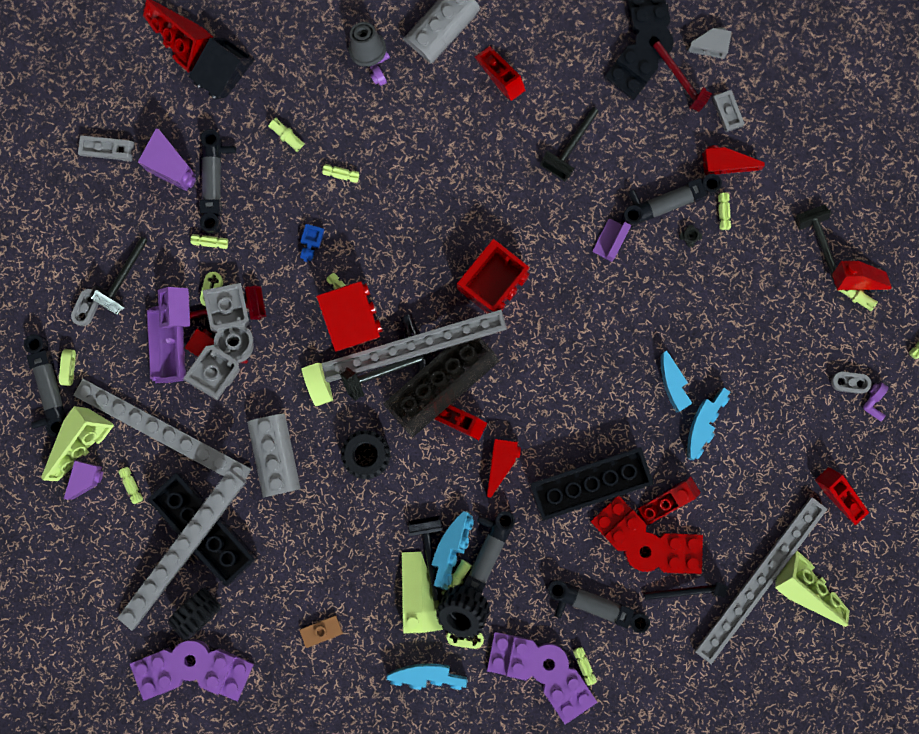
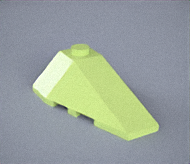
M74 406L62 423L42 474V480L59 481L73 468L74 461L82 455L86 456L89 453L87 449L93 443L99 444L104 440L113 428V423L89 408Z
M796 551L777 576L775 588L788 599L844 627L848 626L850 612L835 592L829 593L824 578L818 579L812 571L815 568L812 563Z
M402 552L403 633H424L443 630L442 625L438 623L436 618V610L440 602L439 600L433 601L429 572L421 552Z

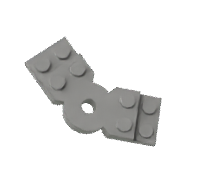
M241 283L202 290L210 328L216 334L214 345L204 348L183 379L215 400L220 398L226 387L230 386L239 373L238 363L248 359L254 348L252 333L247 328L249 318ZM231 340L239 341L236 346H230L229 342Z

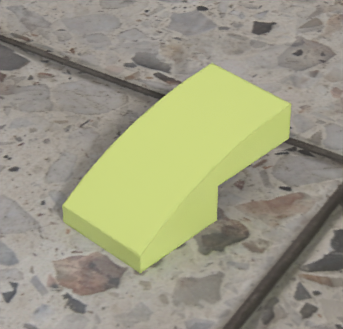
M315 363L301 368L314 405L319 406L333 401L330 384L325 380L322 363Z

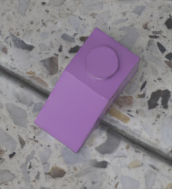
M74 461L64 499L73 500L97 486V483H100L103 477L102 467Z

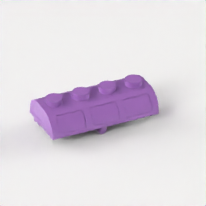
M159 306L151 307L147 310L150 379L155 381V383L184 381L186 369L183 327L160 328Z

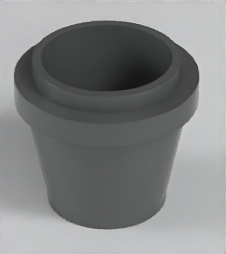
M359 22L350 30L349 54L355 64L364 67L373 66L384 58L386 54L385 41L376 32L372 24Z

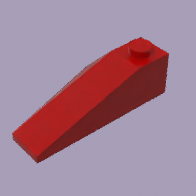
M146 0L143 13L144 18L155 33H161L164 39V46L166 48L170 46L175 53L173 59L187 72H191L209 38H213V36L200 25L153 0Z

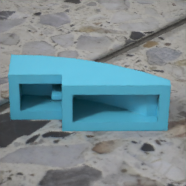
M665 351L661 354L662 379L668 398L677 413L691 405L692 402L682 388L688 383L669 353Z

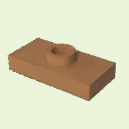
M337 615L299 630L306 648L343 634Z

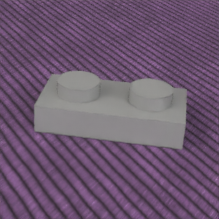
M732 90L713 96L712 99L725 132L745 125Z

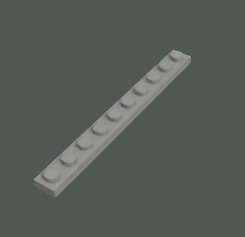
M494 311L322 363L325 380L326 382H332L341 379L340 374L347 367L356 374L507 330L503 311Z
M82 379L73 395L222 476H225L228 470L233 469L246 480L251 471V468L85 379Z
M233 469L228 470L117 619L131 631L138 626L247 482Z
M813 497L807 500L694 652L708 663H713L827 511L826 507Z

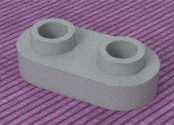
M85 289L81 292L71 313L72 321L79 326L88 325L99 306V303L95 302V300L91 303L88 302L93 289ZM85 313V319L81 320L80 315Z
M838 372L832 376L831 385L837 391L862 394L870 390L871 380L864 374ZM839 378L843 380V385H839ZM858 381L862 382L861 388L857 386Z

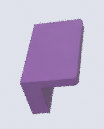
M608 219L593 252L613 262L631 225L626 222L622 225L612 219Z
M166 287L158 290L160 328L190 326L188 288Z

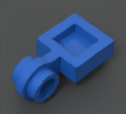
M309 224L305 225L301 238V244L307 245V248L303 247L300 258L303 261L313 260L315 250H311V248H320L325 231L323 228Z

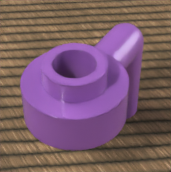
M387 51L379 63L369 66L373 72L370 76L375 85L379 83L382 86L387 83L382 71L377 66L390 58Z
M882 382L879 384L875 383L870 388V398L863 406L866 412L879 421H882L885 415L873 406L883 398L888 390V386Z

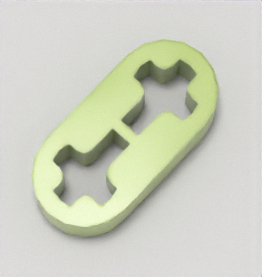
M217 272L208 273L204 279L202 290L212 289V283L209 279H213L214 276H216L219 282L214 283L213 288L222 287V276ZM201 291L200 301L206 307L203 291Z
M64 349L62 351L59 371L60 385L71 386L73 384L76 360L75 350Z
M447 633V640L451 645L473 649L482 646L484 637L482 633L477 635L481 640L477 641L474 645L471 640H466V638L457 639V642H454L453 638L450 637V633Z

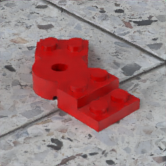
M620 496L614 498L590 521L617 551H624L626 561L631 567L639 571L649 572L659 568L664 573L702 574L703 535L662 533L657 537L652 533L646 532V523ZM643 546H647L649 549V554L646 557L640 555V549Z

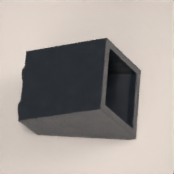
M209 38L189 78L194 81L193 83L197 87L206 89L209 92L208 94L214 99L226 98L255 59L226 38Z

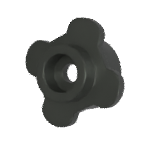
M689 225L685 232L680 233L679 237L687 243L688 247L692 248L695 246V242L702 239V234L693 225Z

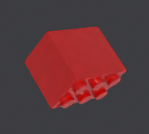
M493 239L459 280L457 290L487 314L498 310L503 311L506 305L505 301L507 299L511 301L516 295L517 286H523L528 280L530 267Z
M362 280L316 296L335 352L379 338V332H382L379 320L375 321L373 315L376 313L373 301L369 302L367 295H370L367 283L363 284Z

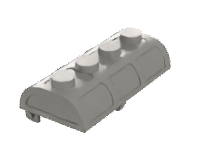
M438 0L403 40L431 64L477 15L480 7L475 0Z
M285 414L248 421L247 424L263 498L300 490Z

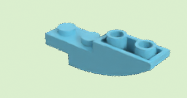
M726 388L720 389L712 402L708 399L703 400L698 408L688 436L687 458L689 460L698 459L704 451L702 449L706 442L709 443L714 437L713 431L715 427L709 423H713L719 415L717 411L721 406L724 407L730 399L727 397L730 391Z
M463 511L453 521L443 535L435 552L432 565L438 568L434 586L439 589L448 590V586L451 585L453 578L451 574L452 569L457 563L456 553L464 554L465 549L468 547V534L474 523L473 516L468 512Z
M443 664L410 665L388 673L387 680H390V683L393 685L402 686V683L409 684L410 688L421 690V687L426 688L427 680H430L431 684L442 686V683L449 684L450 688L461 690V687L466 688L467 677L449 674L450 665Z

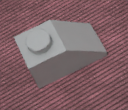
M723 27L712 28L692 41L688 52L724 59L728 53L732 31H727Z

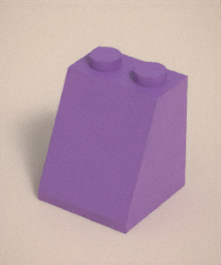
M156 128L138 163L147 172L187 191L189 187H193L196 181L195 173L162 132Z

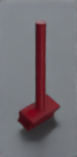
M659 41L656 42L653 47L692 98L693 102L689 108L700 112L707 104L712 93L706 91L704 87L697 93Z
M261 286L245 287L247 297L245 304L246 308L249 309L250 320H260L263 317H267ZM206 309L190 312V319L208 316Z

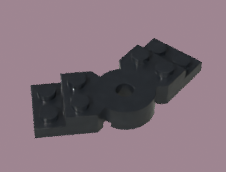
M627 0L631 31L637 37L634 45L627 46L604 79L632 100L636 99L657 72L658 64L664 62L656 49L650 46L649 42L659 41L668 54H670L673 48V37L667 29L671 21L666 0Z

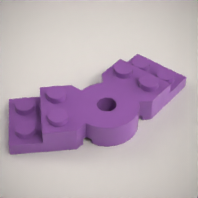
M494 632L487 671L522 680H527L533 676L538 682L544 684L543 692L564 724H567L598 703L577 670L569 667L568 658L559 646L553 643H543L537 646L533 639ZM546 659L554 661V665L549 669L543 666Z
M197 639L186 640L176 646L174 650L166 648L130 663L143 701L181 686L183 680H197L201 688L238 701L254 665L252 662L219 648L210 652L207 644ZM188 655L195 657L196 662L194 665L188 663Z

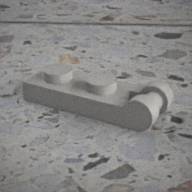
M80 136L78 155L131 162L133 157L131 150L134 148V142ZM119 147H124L123 153L118 152Z

